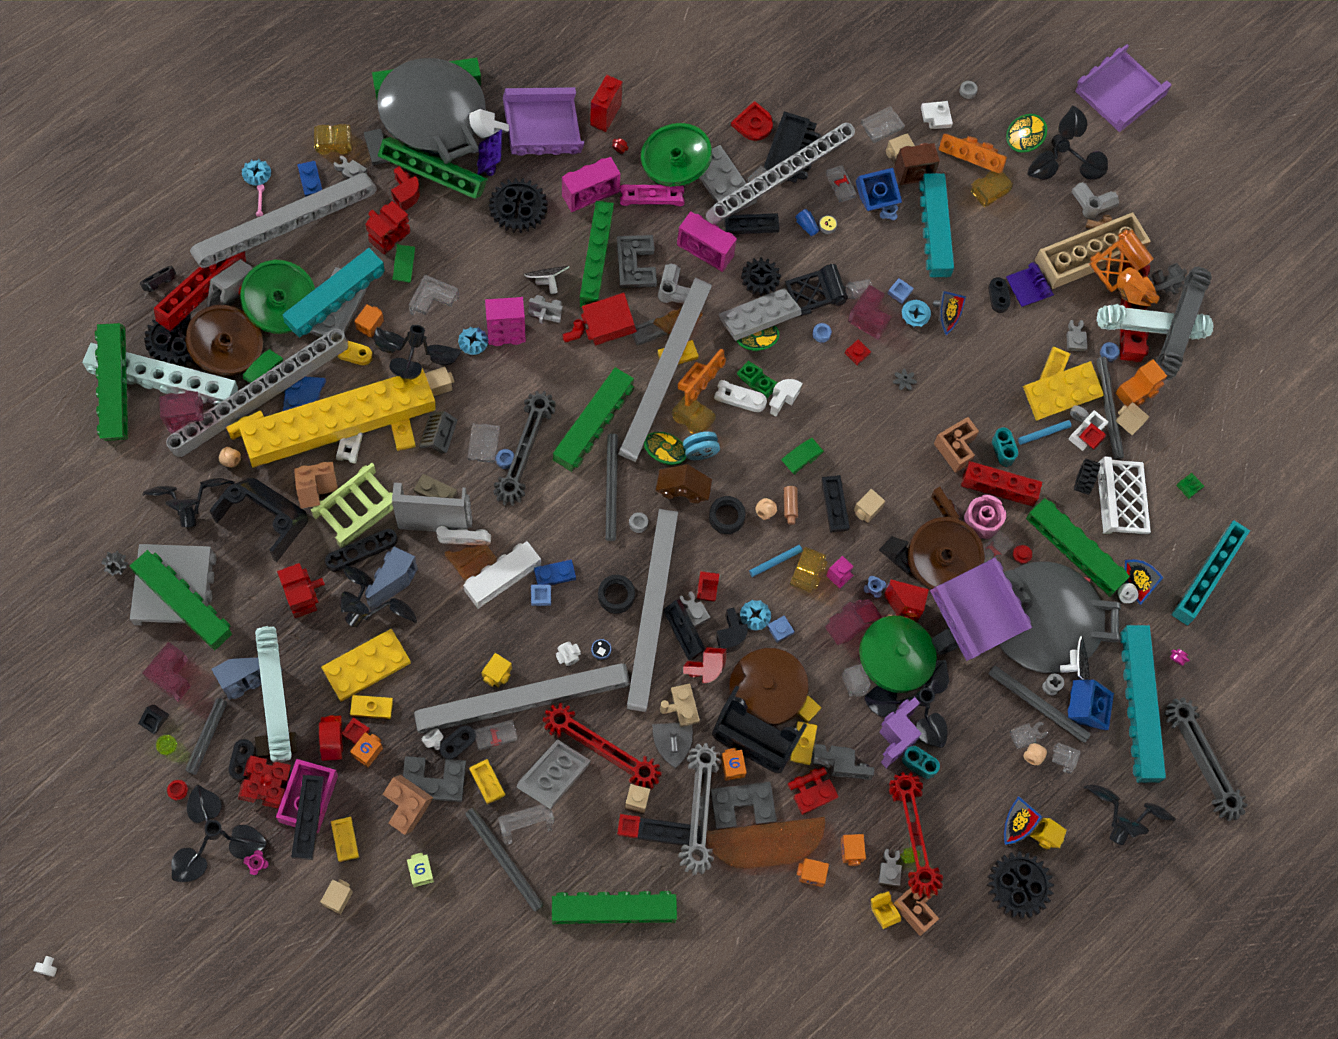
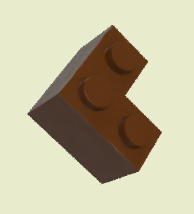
M688 464L660 469L656 491L668 499H672L675 496H684L690 502L698 504L701 501L709 500L712 479Z

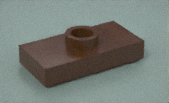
M941 487L934 489L931 498L943 517L960 519L955 511L952 500L946 497Z

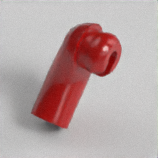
M576 319L573 322L574 326L571 332L562 334L564 343L579 339L582 336L585 325L581 319Z

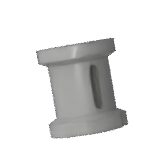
M1051 674L1042 685L1043 691L1050 696L1056 695L1063 688L1064 679L1059 674Z

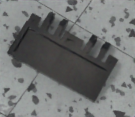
M784 111L762 172L765 173L810 145L813 141L821 138L820 134L814 132L817 123L811 122L808 118ZM810 165V166H808L807 168H805L804 170H808V171H809L812 166ZM800 171L789 178L788 181L796 183L798 178L806 180L808 173Z

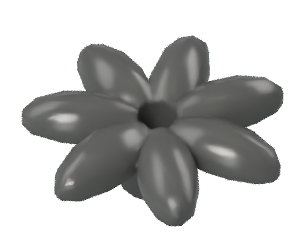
M903 369L902 374L894 373L898 379H895L893 383L900 384L899 390H902L905 386L908 390H911V384L917 383L916 380L911 379L914 376V372L907 374L906 369Z

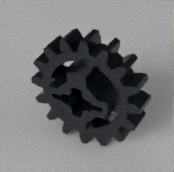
M760 257L759 261L753 258L752 263L748 261L746 267H743L741 279H743L742 285H747V291L752 289L753 295L756 292H759L760 296H762L763 292L768 295L770 290L775 292L776 286H779L781 274H779L780 269L775 268V262L770 264L769 259L763 261V258Z

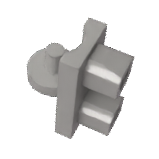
M536 295L534 299L530 298L528 315L538 317L540 324H543L545 320L560 323L563 308L561 306L562 302L553 300L552 303L545 302L543 296Z

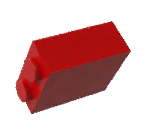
M606 74L591 101V126L607 132L622 104L623 81Z
M624 293L582 306L584 313L581 314L583 323L588 324L589 327L586 333L588 339L593 340L595 346L637 332Z

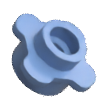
M896 204L881 208L880 217L882 219H897L896 211L898 206Z
M870 576L868 584L864 586V592L871 593L875 598H879L882 595V589L886 587V583L880 578Z

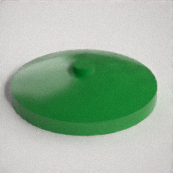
M686 123L669 124L659 128L647 138L641 151V162L647 176L658 184L670 187L686 185L697 180L705 173L712 160V147L708 136L700 128Z
M284 260L265 261L255 266L246 275L240 292L241 305L247 318L258 328L275 334L290 333L293 331L285 324L282 314L315 290V286L310 276L296 264Z
M903 616L883 617L875 621L865 631L860 642L859 654L864 671L875 684L887 691L895 693L914 691L925 684L934 672L937 656L932 638L920 624L912 619Z

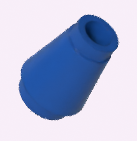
M804 209L795 216L796 222L811 237L820 231L811 211Z

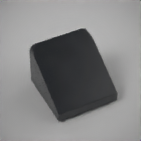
M150 705L146 707L138 724L151 733L156 734L167 720L169 714L156 705Z

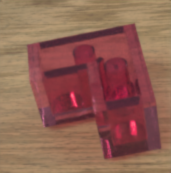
M869 285L851 310L848 322L879 340L887 329L891 316L879 310L885 293Z
M187 391L182 394L170 393L159 397L160 418L170 434L178 431L189 422L204 420L203 400L198 391Z
M860 599L855 603L849 602L846 604L840 614L837 613L829 619L830 623L825 628L839 646L848 643L858 633L867 630L875 621L883 617L870 599L864 601Z
M169 642L142 673L149 682L177 702L180 701L191 687L188 681L178 674L188 661V658L181 650Z

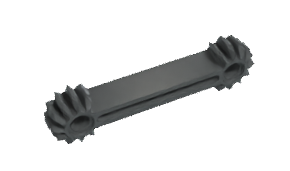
M1194 267L1183 281V291L1161 354L1156 361L1167 375L1166 380L1173 379L1177 372L1180 371L1183 354L1205 291L1211 284V272L1203 267Z
M536 390L535 395L529 394V399H525L524 404L526 406L524 407V412L530 414L506 478L499 476L498 482L494 483L495 490H493V493L497 496L498 502L503 500L504 506L508 502H510L511 506L514 505V501L520 503L521 497L525 496L523 490L526 489V486L520 483L528 458L543 418L550 420L551 414L555 413L554 407L556 402L552 400L551 394L546 396L545 390L542 394H539ZM541 404V405H543L544 407L541 408V409H539V408H536L535 406ZM537 418L531 436L527 437L533 420ZM519 458H522L516 477L512 478L516 466L518 464ZM508 487L514 488L512 492L505 491Z
M1182 697L1180 701L1175 698L1172 700V703L1167 705L1168 710L1165 711L1164 715L1169 716L1166 722H1172L1173 729L1178 726L1216 798L1211 803L1217 806L1213 812L1219 811V818L1225 816L1227 821H1231L1232 818L1238 820L1240 815H1244L1246 812L1243 808H1246L1248 804L1242 801L1246 796H1240L1239 789L1234 792L1196 721L1200 715L1195 712L1198 706L1192 707V700L1186 703L1185 697ZM1179 711L1185 714V718L1179 715ZM1226 800L1232 802L1233 808L1227 805Z

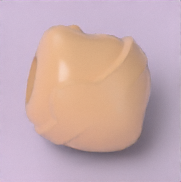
M231 447L223 448L219 455V462L229 468L236 467L241 460L240 452Z
M763 498L757 503L755 510L760 518L767 520L775 515L777 505L771 499Z
M1032 743L1023 756L1031 765H1040L1046 758L1047 750L1039 744Z

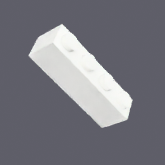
M527 541L524 544L519 543L508 555L503 554L500 556L495 564L484 567L479 575L468 578L463 585L464 591L479 609L531 573L535 567L541 566V558Z

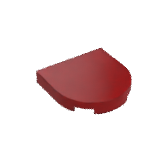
M754 101L731 122L730 126L745 138L759 141L770 135L773 121L770 113Z

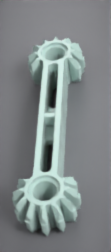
M1111 304L1098 309L1097 322L1101 329H1107L1108 331L1124 329L1168 334L1175 313L1125 308L1123 305ZM1197 315L1189 338L1191 340H1199L1200 338L1205 339L1206 336H1210L1214 328L1212 318L1209 315Z
M265 626L258 628L255 634L270 758L273 762H285L290 760L292 756L277 632L274 626Z

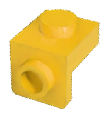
M889 891L883 894L880 893L871 899L872 912L883 929L901 922V916L891 900Z

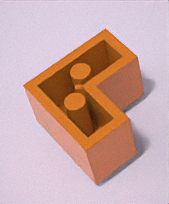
M1153 359L1140 367L1134 377L1121 384L1115 394L1127 407L1132 402L1139 407L1145 402L1146 398L1149 397L1151 399L1159 393L1158 390L1164 386V380L1167 378V375Z

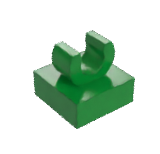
M1190 473L1176 485L1188 499L1204 488V485L1193 473Z

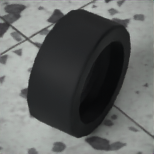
M722 496L716 499L709 511V522L712 528L722 534H733L739 531L745 520V507L735 497ZM731 506L735 508L738 512V520L732 525L720 523L716 518V512L719 507Z
M611 575L600 583L598 601L607 612L613 614L623 613L633 605L635 587L627 577ZM612 584L623 585L628 591L627 600L622 604L608 602L605 597V591L608 586Z
M950 628L942 631L932 639V643L939 655L959 648Z

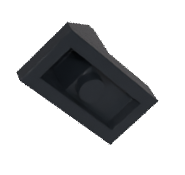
M891 536L879 551L908 575L911 572L908 563L907 546L909 542Z

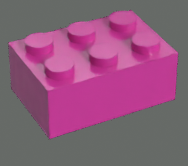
M611 157L600 159L592 165H585L580 170L568 172L562 177V197L571 212L620 192L621 174Z
M690 211L679 226L677 246L721 272L724 271L734 257L737 238L732 233L723 231L716 224L709 223L701 215Z
M523 297L485 299L489 345L501 346L509 343L518 345L526 342Z
M296 759L276 818L279 823L296 827L303 775L324 776L325 780L317 833H319L338 774L334 769Z

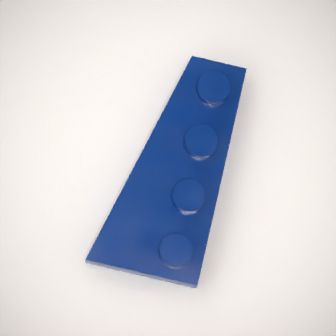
M304 377L287 388L283 411L318 401L320 392L326 383V378Z

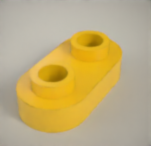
M348 341V349L337 355L341 360L362 366L368 365L373 359L372 351L369 347ZM361 352H365V353H366V354L363 355V356L359 355Z

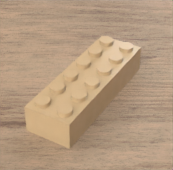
M1132 212L1040 249L1035 262L1039 265L1051 289H1055L1094 273L1095 271L1089 265L1092 262L1090 258L1097 252L1103 253L1119 238L1118 234L1123 230L1127 229L1129 231L1132 229L1146 249L1151 241ZM1117 247L1112 250L1111 259H1120L1121 252ZM1100 260L1096 263L1099 270L1106 268L1107 260ZM1111 261L1110 266H1111V265H1114V264H1116V263H1118V262H1116V261Z

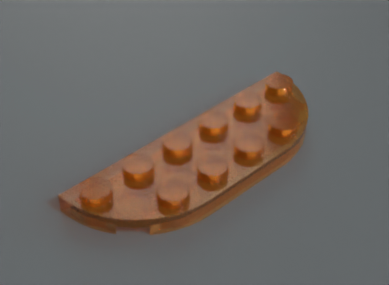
M825 817L707 831L706 842L709 848L713 849L712 853L725 862V864L736 868L748 869L794 863L805 859L817 848L824 834Z

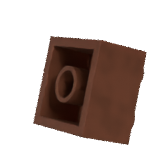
M923 143L918 146L900 148L894 166L899 185L922 181L924 174H936L940 160L935 143Z

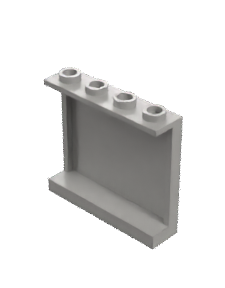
M394 483L392 504L398 529L436 532L440 526H445L448 530H457L459 528L468 530V527L472 528L470 495L466 494V488L463 487L462 499L404 495L402 483Z
M139 544L137 558L146 550L151 554L157 553L163 560L162 564L165 567L169 565L177 573L175 577L179 581L184 579L190 586L189 590L192 593L196 591L204 599L202 603L206 607L208 606V602L212 601L210 584L214 583L212 566L216 564V553L212 551L211 547ZM135 574L130 620L134 625H142V622L185 623Z

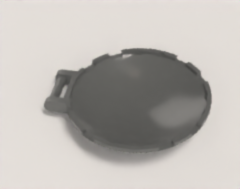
M420 58L399 65L386 76L378 92L377 106L383 125L395 139H400L413 149L420 151L426 149L438 152L445 164L471 152L473 154L479 152L473 138L475 132L470 125L469 113L479 109L486 110L482 89L471 74L462 67L446 60ZM466 144L468 145V146H466V147H464V148H461V149H458V150H456V151H453V152L448 153V151H450V150L456 149V148L461 147V146H464V145H466Z
M1033 562L1013 570L1019 575L1032 602V606L1024 611L1031 620L1032 628L999 645L1001 650L1010 659H1014L1022 667L1040 673H1061L1060 665L1070 664V650H1078L1080 636H1083L1088 659L1096 651L1101 641H1121V635L1119 634V610H1121V603L1101 601L1089 581L1075 570L1053 562ZM1105 610L1111 611V633L1105 632Z

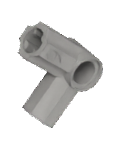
M1083 182L1079 183L1071 191L1082 206L1083 215L1088 219H1095L1098 214L1119 205L1116 192L1110 191L1097 197L1094 196L1086 183Z
M675 264L665 265L658 298L664 303L674 301L684 304L690 288L677 285L681 268Z

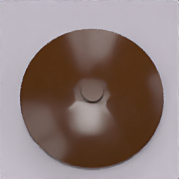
M214 305L202 309L191 319L186 331V346L192 359L202 369L215 375L235 376L246 372L251 364L259 358L263 347V338L260 328L247 318L244 311L233 306Z
M939 517L923 524L913 534L908 547L910 569L917 581L929 590L983 564L985 560L983 544L975 530L967 523L951 517Z
M762 648L744 656L735 666L729 683L730 695L736 685L740 687L736 697L745 700L748 706L747 712L771 726L781 725L793 719L804 707L809 692L808 677L802 664L792 654L777 648Z

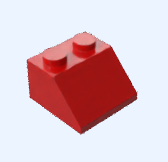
M891 579L884 592V596L897 616H903L918 622L924 612L929 589Z

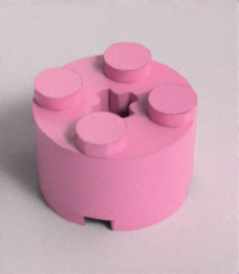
M983 495L982 497L975 498L970 503L964 515V522L971 526L980 538L990 539L998 533L1005 522L1006 510H1004L1002 502L996 497Z

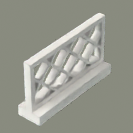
M1112 457L1102 458L1098 462L1100 463L1098 484L1103 534H1111L1112 532L1151 533L1143 462L1112 460ZM1113 466H1118L1123 472L1118 476L1113 471ZM1130 467L1138 468L1137 477L1129 471ZM1124 474L1132 480L1129 485L1121 479ZM1116 482L1124 488L1121 494L1115 489ZM1134 483L1140 488L1138 495L1130 488ZM1126 491L1134 498L1131 503L1122 496ZM1118 499L1127 506L1123 511L1117 506L1116 501ZM1136 500L1142 505L1141 512L1132 505ZM1128 508L1136 515L1133 520L1124 513ZM1120 517L1128 523L1126 527H1119L1118 519ZM1139 518L1144 523V528H1139L1134 521Z

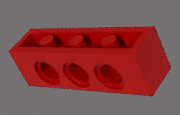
M969 461L964 470L961 486L1034 507L1039 499L1042 482Z

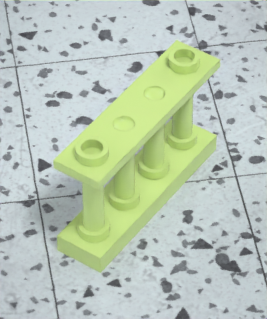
M373 463L363 466L357 475L323 501L320 500V505L313 506L311 509L315 519L322 515L338 533L335 538L341 548L349 545L393 510V493H389L373 476L376 473ZM368 480L383 497V501L379 504H373L358 486ZM350 492H353L368 509L367 513L363 516H358L343 498ZM336 503L353 521L352 525L348 528H343L328 511Z

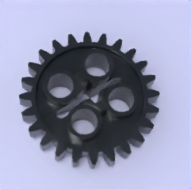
M515 178L513 183L507 179V185L501 182V188L496 186V192H492V198H489V211L491 217H494V223L499 222L500 228L505 225V231L512 228L513 233L516 229H519V232L522 233L524 228L529 232L530 226L536 229V223L541 225V219H545V213H547L546 206H548V201L546 200V194H543V189H538L537 183L532 186L531 180L525 183L524 178H522L521 182H518L517 178ZM522 192L521 203L519 204L518 218L515 219L516 208L518 206V196L519 193Z
M190 313L171 331L156 322V320H152L153 326H147L148 331H145L146 337L144 338L145 347L150 357L153 356L155 360L170 364L175 363L178 366L179 363L186 366V361L194 363L186 346V331L191 321Z
M1021 851L1016 854V857L1013 852H1010L1009 859L1003 855L1001 857L1002 862L997 860L995 862L997 867L992 866L990 868L994 874L987 876V878L992 880V882L987 884L988 887H992L988 894L995 895L992 902L998 901L997 909L1004 907V914L1011 911L1012 918L1017 913L1020 919L1024 918L1025 913L1028 918H1031L1033 913L1038 915L1040 913L1039 908L1044 910L1046 909L1044 903L1048 904L1051 902L1047 896L1054 894L1049 890L1054 884L1048 882L1053 876L1046 875L1049 868L1043 869L1042 865L1044 862L1037 863V856L1029 859L1028 852L1024 857H1022ZM1019 867L1026 868L1027 876L1020 873ZM1003 876H1006L1010 879V886H1007L1003 883ZM1022 882L1024 886L1019 888L1017 884ZM1031 884L1038 887V894L1031 891ZM1014 894H1017L1021 897V904H1018L1014 901Z

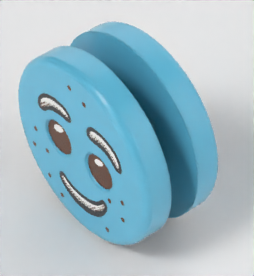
M700 432L687 437L683 441L686 457L690 460H702L717 454L720 451V445L717 442L716 433Z

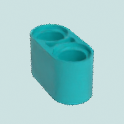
M1005 427L999 428L992 438V446L998 462L1002 466L1009 467L1017 458L1018 449L1011 431ZM998 437H1003L1005 441L1000 440ZM1004 453L1011 455L1012 458L1006 457Z
M908 747L902 755L903 764L925 779L933 778L940 769L939 761L919 747ZM909 753L914 754V755L916 756L917 760H916V761L910 760V759L908 758V754H909ZM925 764H930L931 766H933L934 771H927L925 768Z

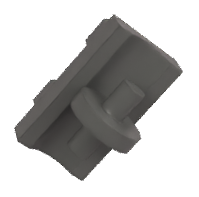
M1178 263L1168 267L1170 275L1165 276L1162 270L1153 272L1152 278L1155 290L1164 289L1166 293L1171 291L1174 295L1179 293L1178 288L1183 286L1182 281L1186 279L1185 275L1188 273L1185 268L1181 269Z

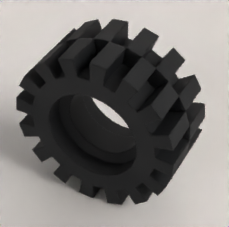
M1085 458L1075 481V491L1090 495L1097 480L1100 463Z

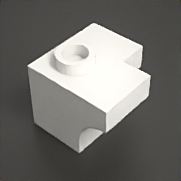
M948 101L922 103L923 120L929 123L930 129L952 127L953 123Z

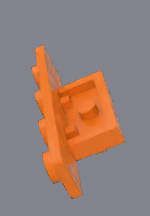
M943 134L939 151L996 173H1002L1007 157L997 153L998 149L993 148L992 144L987 142L979 143L977 138L971 136L960 139L949 134Z
M720 349L707 365L695 362L679 381L678 389L685 391L686 406H690L693 401H696L700 392L706 389L710 380L714 379L719 369L724 367L726 358L724 357L723 349Z

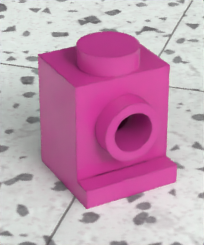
M842 556L829 568L826 576L841 589L854 576L851 573L854 566Z

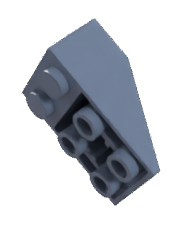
M393 547L391 552H387L383 567L378 568L374 576L375 581L373 585H369L365 592L370 610H374L409 586L418 570L415 556L396 547Z
M258 658L229 659L212 668L214 675L229 700L232 698L237 699L248 689H255L262 684Z

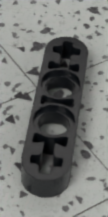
M384 529L333 551L325 558L326 566L330 571L336 572L344 569L345 566H351L386 551L397 544V535L392 529ZM386 535H389V537H392V538H391V540H392L391 542H388L387 540H385V539H386V538H385ZM378 538L380 539V542H381V544H382V546H380V547H379V543H378V540H377ZM368 542H374L376 547L374 550L368 551L365 549V545ZM356 550L358 552L357 557L349 558L347 556L348 551ZM341 554L344 555L346 562H343ZM335 558V560H338L337 565L335 566L331 561V559Z

